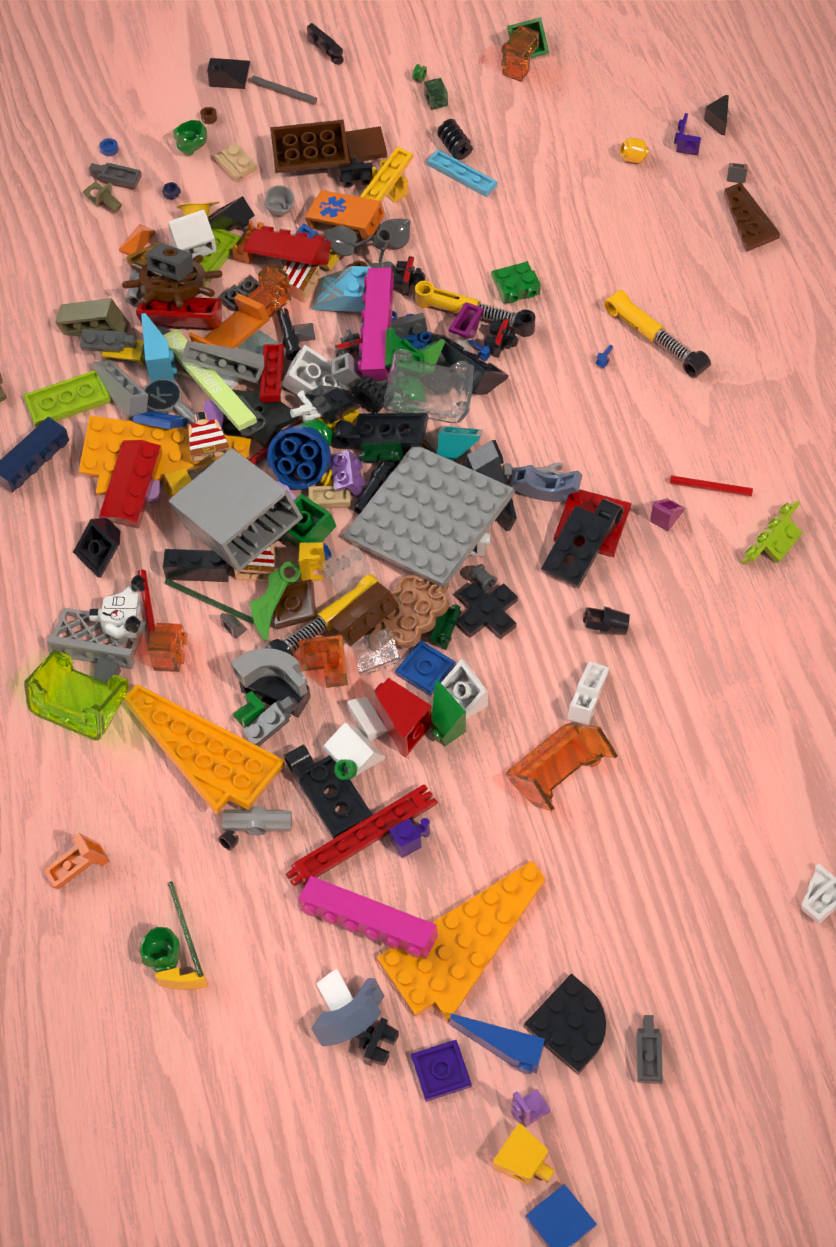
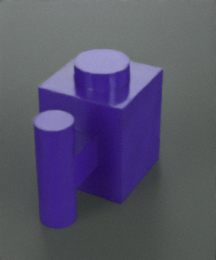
M409 818L389 829L390 840L401 858L422 848L421 837L430 836L429 819L423 818L421 824L414 826Z

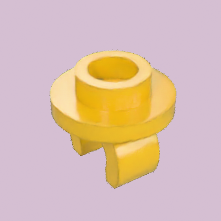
M331 469L320 480L322 486H334Z

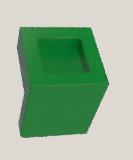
M252 691L245 695L246 705L233 714L234 718L243 728L248 726L266 710L265 705Z

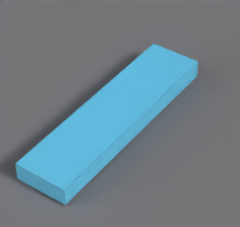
M438 149L427 160L429 167L486 198L498 186V181Z

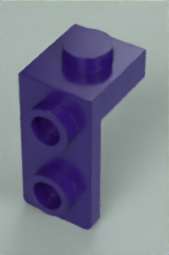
M685 113L683 120H679L678 131L680 132H676L674 144H677L676 152L698 156L701 137L685 134L688 121V113Z

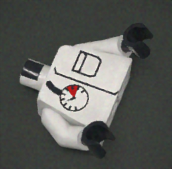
M136 575L132 578L131 585L123 592L113 596H106L103 599L102 609H90V621L101 622L102 632L117 640L123 637L137 638L138 625L141 623L139 621L141 605L138 591L142 592L145 590L146 586L143 584L145 579L140 575Z

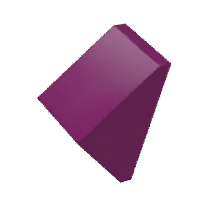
M465 302L451 324L449 332L464 338L475 337L484 308Z
M669 498L656 501L652 506L650 522L668 532L684 512L685 507Z

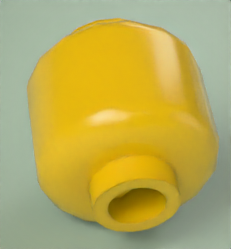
M629 137L622 142L620 147V156L626 162L639 164L644 158H647L649 153V147H646V142L639 138Z

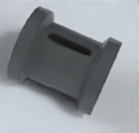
M483 564L477 565L469 575V578L479 583L481 589L485 592L492 589L497 582V578L493 575L491 576L485 570Z

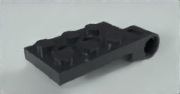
M427 412L360 413L356 428L351 422L346 420H340L335 424L332 444L340 449H362L361 444L383 442H400L401 448L422 447L429 417Z
M605 498L601 500L594 513L575 505L541 570L580 588L607 536H611L615 526L621 520L624 507ZM577 538L585 539V544L581 547L575 546L574 542ZM568 556L575 557V562L571 565L564 563L565 558Z
M304 744L283 755L288 768L333 839L372 816L371 811L351 780L340 779L336 776L335 765L337 762L330 755L314 763ZM327 788H335L337 790L333 796H327L324 792ZM340 805L348 807V810L343 814L335 811Z

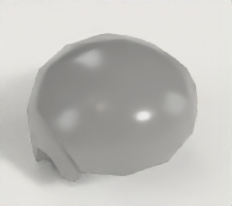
M282 185L271 187L265 198L266 209L276 216H284L289 213L294 203L292 191Z

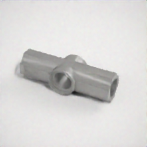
M253 806L249 810H224L222 814L223 831H247V833L252 835H264L267 831L291 832L292 811H270L260 806Z

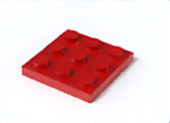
M579 489V492L569 494L553 541L556 542L575 505L594 513L601 500L605 498L624 507L621 520L615 526L611 536H607L598 553L614 558L632 503ZM577 538L574 545L577 547L583 546L585 539Z

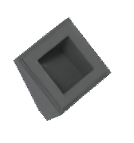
M100 657L92 682L112 689L121 672L119 663Z

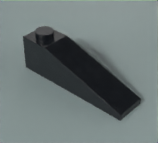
M432 333L431 338L434 342L441 339L445 340L441 353L461 383L468 387L467 390L475 395H478V393L488 394L508 379L509 375L497 366L479 360L480 356L464 350L463 346L448 337Z
M491 440L467 454L462 464L463 466L503 484L508 482L507 475L502 473L501 464L504 461L496 440ZM512 498L496 518L506 531L511 530L517 519Z

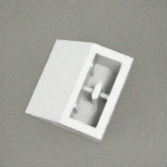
M205 210L168 221L173 247L192 253V258H195L197 255L205 256L217 252L215 238Z

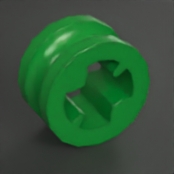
M417 64L413 70L412 79H418L419 82H423L427 74V67H421L420 64Z
M341 759L335 765V774L340 779L351 780L357 774V765L353 760ZM344 766H346L347 768H349V772H348V773H346L345 771H343V767H344Z

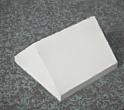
M461 659L441 684L466 711L467 719L488 707V691L466 661Z
M346 722L323 747L336 762L341 759L353 760L357 765L356 776L385 759L384 754L356 726ZM344 766L343 770L348 773L349 768Z

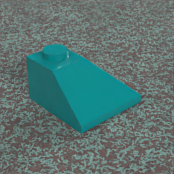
M442 426L438 435L437 454L453 461L454 458L461 456L480 440L483 429Z

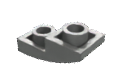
M249 275L238 287L235 284L231 286L221 296V299L235 310L238 308L234 300L236 295L240 293L250 299H254L265 288L254 277Z

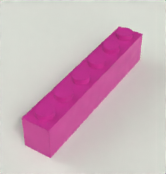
M391 267L368 268L367 276L364 277V287L366 288V293H363L365 310H362L364 326H361L360 330L363 343L359 345L362 360L358 361V370L363 376H371L372 380L374 378L376 380H388L389 367L385 366L386 329L391 327L394 276Z
M310 876L298 898L301 910L305 914L319 916L327 923L339 924L350 932L354 933L357 931L362 933L372 941H382L392 949L399 948L405 950L409 955L416 958L420 956L427 959L438 937L437 925L313 876Z

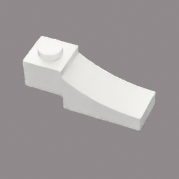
M588 662L570 704L567 719L589 725L608 676L609 667Z

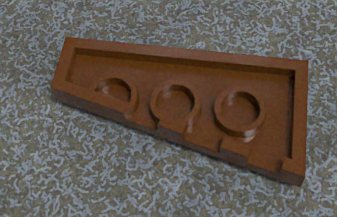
M741 182L725 188L724 196L746 252L780 238V232Z

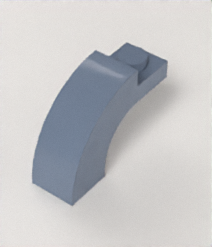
M531 465L514 469L510 486L519 493L533 499L550 502L566 501L568 494L579 492L583 475L578 470L560 475H549L536 470Z
M367 978L354 999L344 1007L321 1013L311 1028L321 1046H331L348 1041L361 1034L377 1020L381 1014L378 1006L385 995L375 978Z

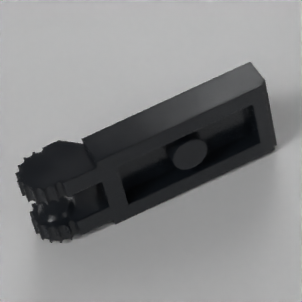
M309 24L307 26L308 41L316 45L322 53L330 56L331 62L338 65L342 64L344 61L341 56L343 55V48L315 24Z

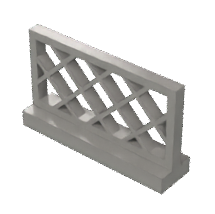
M70 608L63 609L53 635H49L47 639L49 655L97 663L99 658L102 657L119 663V666L122 668H133L135 663L134 656L146 628V621L139 620L141 623L138 625L137 638L123 637L116 641L114 637L108 634H102L97 637L93 635L92 632L102 628L101 622L88 627L85 623L90 621L88 611ZM67 616H74L78 619L69 624L66 622ZM82 624L84 630L75 634L72 628ZM69 631L71 634L67 638L59 637L60 634ZM87 634L91 637L89 641L79 640V638ZM107 638H110L112 641L109 645L99 643ZM128 641L132 644L131 649L120 647V645Z

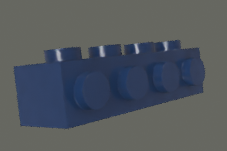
M48 416L0 460V484L12 493L17 488H20L45 462L51 460L57 451L66 446L69 441L66 428Z

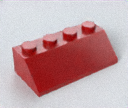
M263 225L262 229H254L243 247V252L311 265H328L332 241H327L325 236L314 235L311 238L308 237V233L296 232V235L291 234V230L288 229L274 231V227Z
M194 297L183 301L184 306L182 308H178L175 302L151 300L146 305L140 302L136 309V315L141 324V314L146 313L155 326L166 325L170 328L184 326L189 329L202 327L213 330L219 328L222 322V305L219 298Z
M123 440L99 518H108L112 522L139 529L162 457L161 445L144 440Z

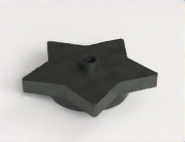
M232 390L236 395L243 396L254 411H259L266 419L265 425L260 430L246 436L249 439L255 440L264 448L269 446L272 438L283 427L299 421V416L291 417L290 410L292 409L283 402H260V390L257 392ZM228 419L223 426L224 433L241 434Z

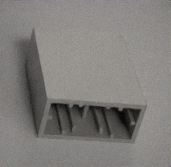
M233 448L215 460L205 471L168 500L185 528L238 572L303 518L288 490Z

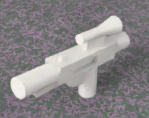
M303 390L300 391L297 396L305 405L290 410L291 417L302 416L303 422L323 417L305 397L306 393Z

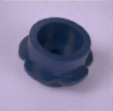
M169 182L164 185L162 193L166 199L173 200L179 196L181 189L176 183Z

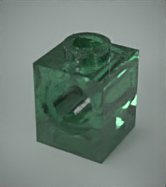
M437 78L424 82V96L430 109L434 110L448 106V92L442 79Z

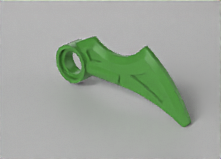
M285 562L279 569L269 574V585L265 594L257 600L250 601L253 621L264 641L268 640L274 610L287 585L295 583L300 577V568L294 562ZM290 567L294 569L295 576L293 578L285 577L283 572L285 568Z

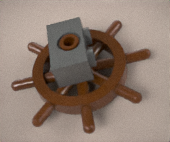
M160 242L146 253V265L137 262L131 264L133 270L139 271V279L123 281L122 287L125 289L140 287L141 291L145 294L140 300L143 305H146L151 300H157L161 302H175L178 308H182L184 306L183 301L194 298L200 293L209 297L214 296V290L205 287L206 279L222 277V271H205L200 264L204 259L202 255L192 258V253Z

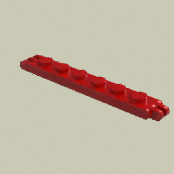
M423 784L291 865L292 869L285 875L288 879L293 878L290 881L293 886L301 882L303 885H306L310 876L315 878L321 876L390 834V828L409 818L413 820L434 807L438 801L436 798L431 799L433 794L430 791L426 792L428 787Z

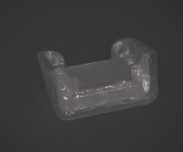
M395 350L384 399V409L395 413L427 412L431 420L460 423L471 407L474 365H470L465 361H458L449 368L414 361L413 355L408 350Z

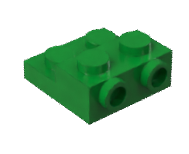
M528 261L491 271L492 279L503 304L540 295L541 284Z

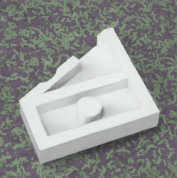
M819 863L815 867V873L801 906V910L818 925L836 910V877Z

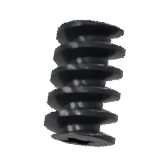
M447 119L439 126L437 136L453 158L462 160L470 155L473 150L471 141L463 130L460 129L455 119Z

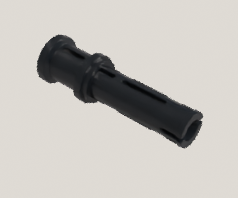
M280 308L277 310L276 315L283 334L282 344L286 348V358L293 361L296 354L301 350L299 347L300 340L294 333L288 309L284 308V314L283 309Z
M379 460L378 467L375 471L371 472L369 483L352 506L356 513L360 514L390 473L396 468V465L391 460Z

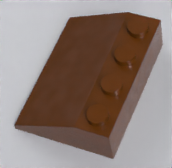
M344 119L270 127L275 173L350 165Z

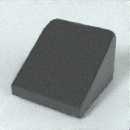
M730 162L727 181L745 183L748 165Z
M225 613L220 614L222 626L234 638L237 639L247 631V627L235 616Z

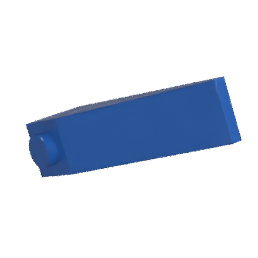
M451 1013L450 1026L503 1061L517 1068L519 1072L524 1074L538 1072L545 1038Z

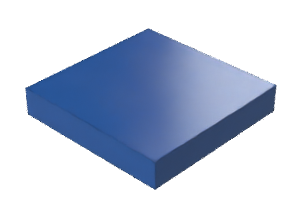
M147 411L133 416V422L165 429L187 426L188 420L186 417L156 411Z
M420 640L396 669L395 675L431 697L434 693L435 682L439 680L441 683L456 666V662Z
M565 1184L525 1215V1218L548 1247H572L597 1226V1223Z

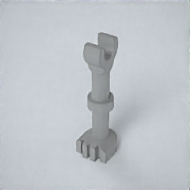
M560 462L548 467H534L536 470L549 475L564 474L563 472L556 471L562 470L563 463ZM503 463V475H507L508 478L506 483H511L513 471L519 467H512L510 463Z

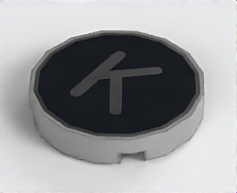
M158 379L150 382L144 388V391L148 394V411L167 412L169 414L175 411V404L182 401L181 390L174 381Z

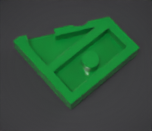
M391 327L386 329L385 366L415 375L422 374L423 354L417 348L412 347L411 343L405 338H399L395 334V329Z

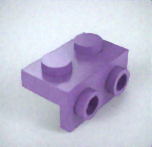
M349 449L332 455L331 465L334 489L340 491L348 488L356 497H359L363 491V486H365L361 475L362 462Z

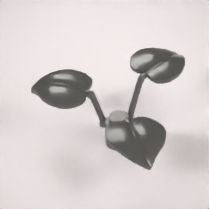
M409 219L387 220L380 225L375 236L371 235L359 243H356L357 235L353 229L346 226L326 229L325 238L327 241H332L331 249L341 256H351L354 252V247L357 248L373 241L374 246L377 249H381L378 260L379 263H373L370 267H391L394 276L398 275L396 274L395 265L390 261L382 263L384 251L388 244L393 248H403L406 246L410 238L411 221Z

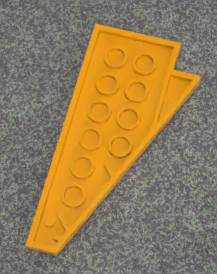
M89 415L79 475L99 477L96 495H105L123 440H144L161 445L163 453L154 481H164V474L185 468L188 474L205 471L220 457L191 463L189 430L165 429L133 421ZM224 435L228 442L229 450L233 448L248 460L251 439Z
M136 684L124 697L126 706L217 815L229 800L249 810L285 766L284 759L139 684Z
M533 860L432 922L437 925L438 937L427 959L420 956L418 958L413 957L405 950L399 948H390L377 956V961L415 1017L436 1005L448 1023L451 1013L455 1014L545 883L546 878Z

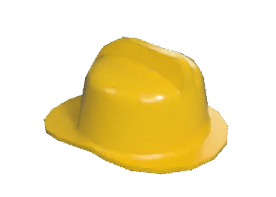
M220 202L203 204L185 203L177 205V208L181 209L183 216L205 210L208 218L210 206L217 205Z

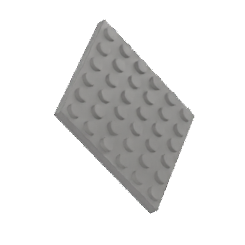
M411 447L343 537L345 541L445 588L513 497L515 490L506 484L422 447Z

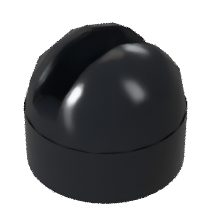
M231 830L225 831L218 838L220 844L229 851L239 841L238 835L234 836L235 832Z

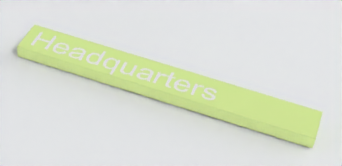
M178 329L163 335L168 341L169 349L174 350L176 360L239 431L257 423L255 415L214 370L181 360L188 340Z

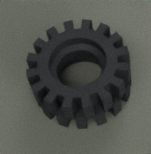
M362 376L351 388V394L362 405L361 407L363 409L366 408L368 412L378 413L390 399L388 397L389 394L385 392L386 388H382V384H378L375 378L372 380L371 376Z

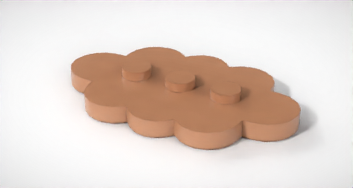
M408 575L401 579L397 590L390 591L399 606L373 627L374 630L369 636L371 648L379 654H385L396 646L411 648L418 644L421 634L429 632L434 628L436 617L442 616L447 612L450 603L445 592L449 587V582L443 588L417 575Z

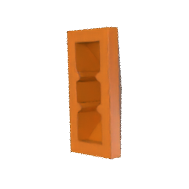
M139 224L119 248V252L129 256L143 249L156 233L155 230Z

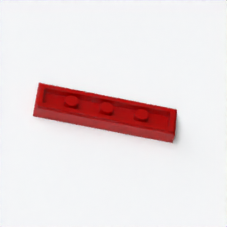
M264 344V368L261 373L260 402H281L284 345Z

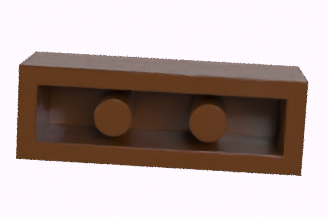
M377 581L328 623L337 636L351 647L394 611L399 604L391 592Z

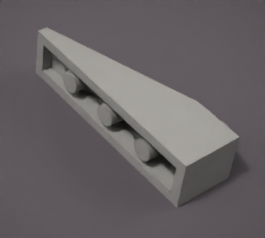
M190 341L186 342L181 357L182 361L254 383H258L264 368V355L244 349Z
M111 359L93 362L92 366L116 406L128 419H133L135 414L147 412L148 394Z

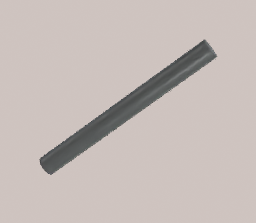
M254 75L251 77L252 83L312 104L317 102V97Z

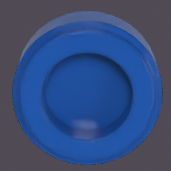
M112 138L104 139L99 145L100 151L104 156H113L119 150L117 141Z

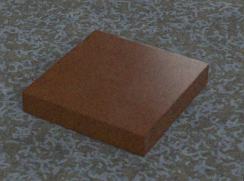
M381 126L345 132L351 163H353L352 157H356L357 162L387 157Z
M311 579L287 585L273 613L274 627L277 630L317 619L314 583Z

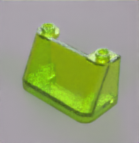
M54 649L24 681L27 707L32 714L97 741L102 738L128 692L129 682L128 679L122 676L112 675L108 683L79 672L74 669L72 659L68 654Z

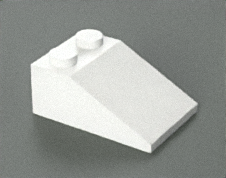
M306 345L296 354L282 379V386L296 395L302 390L308 393L321 385L348 390V386L341 384L332 376L331 361Z

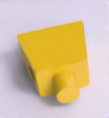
M520 1123L515 1127L492 1162L494 1170L526 1185H530L535 1176L548 1183L556 1171L544 1163L549 1154L548 1149Z

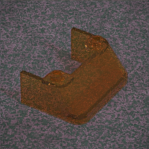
M570 722L560 727L506 772V776L535 807L552 811L555 809L551 803L554 796L552 790L581 766L594 767L601 762L602 757L616 758L618 755L601 727Z

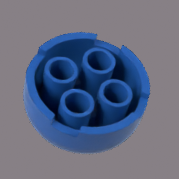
M298 425L289 427L274 437L268 448L267 459L269 468H272L279 482L290 488L305 489L319 482L328 471L331 463V452L326 439L321 433L311 427ZM297 470V473H298L299 477L302 478V479L296 478V477L293 475V474H294V471Z

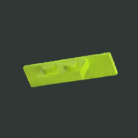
M799 501L790 504L785 503L779 509V515L768 522L767 525L769 527L766 531L761 532L756 537L757 542L744 552L745 557L741 560L743 565L755 561L763 550L775 563L782 560L803 533L789 518L800 505Z

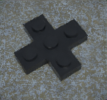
M475 582L458 593V599L469 610L457 619L456 625L470 638L485 626L500 640L516 628L517 623L505 611L518 601V596L504 583L489 595Z

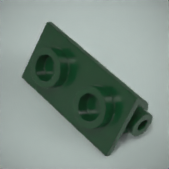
M400 442L361 444L363 453L359 454V459L364 463L379 462V460L396 462L403 459Z
M453 604L446 613L437 617L436 625L429 638L444 650H447L448 644L452 640L451 636L456 621L461 614V607L457 604Z

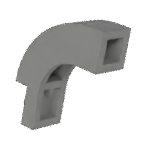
M349 353L331 359L332 376L341 384L352 388L363 376L362 373H359L358 361ZM389 368L388 380H377V383H381L382 388H387L391 380L404 375V371Z
M270 648L256 649L244 653L230 662L233 674L245 687H248L262 677L277 676L284 679L300 697L307 693V679L301 673L299 661L286 652Z

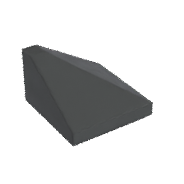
M313 323L294 325L295 335L299 337L300 342L316 340Z

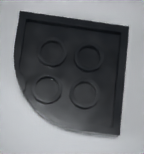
M571 973L524 1023V1028L533 1036L545 1038L544 1045L579 1075L597 1055L603 1044L606 1033V1017L597 996Z

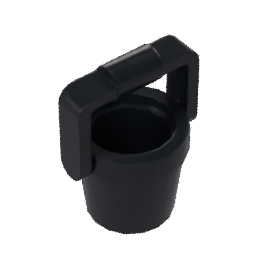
M604 606L603 610L587 607L583 613V622L588 629L599 630V633L603 635L627 634L630 620L629 613ZM591 616L599 617L601 621H592Z

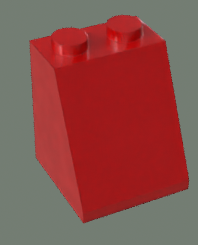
M388 677L384 683L381 682L375 689L376 710L400 753L406 758L431 728V705Z

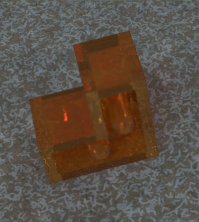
M519 25L516 31L511 33L510 39L507 43L503 44L501 53H503L501 62L502 75L519 82L523 81L530 71V57L539 46V32Z
M273 263L261 269L258 273L260 287L248 295V298L265 306L269 318L278 309L292 300L288 274Z
M157 623L156 631H150L148 653L154 671L180 672V666L185 662L183 646L187 645L188 633L184 632L183 624Z
M342 635L299 640L303 671L324 669L326 688L348 685Z

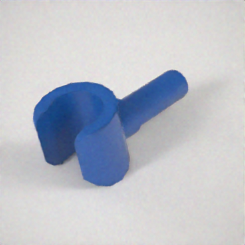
M473 339L470 340L469 343L478 349L480 359L487 361L491 356L489 346H482Z
M609 345L603 353H598L597 355L598 360L596 364L601 368H605L610 361L607 356L613 349L612 345Z

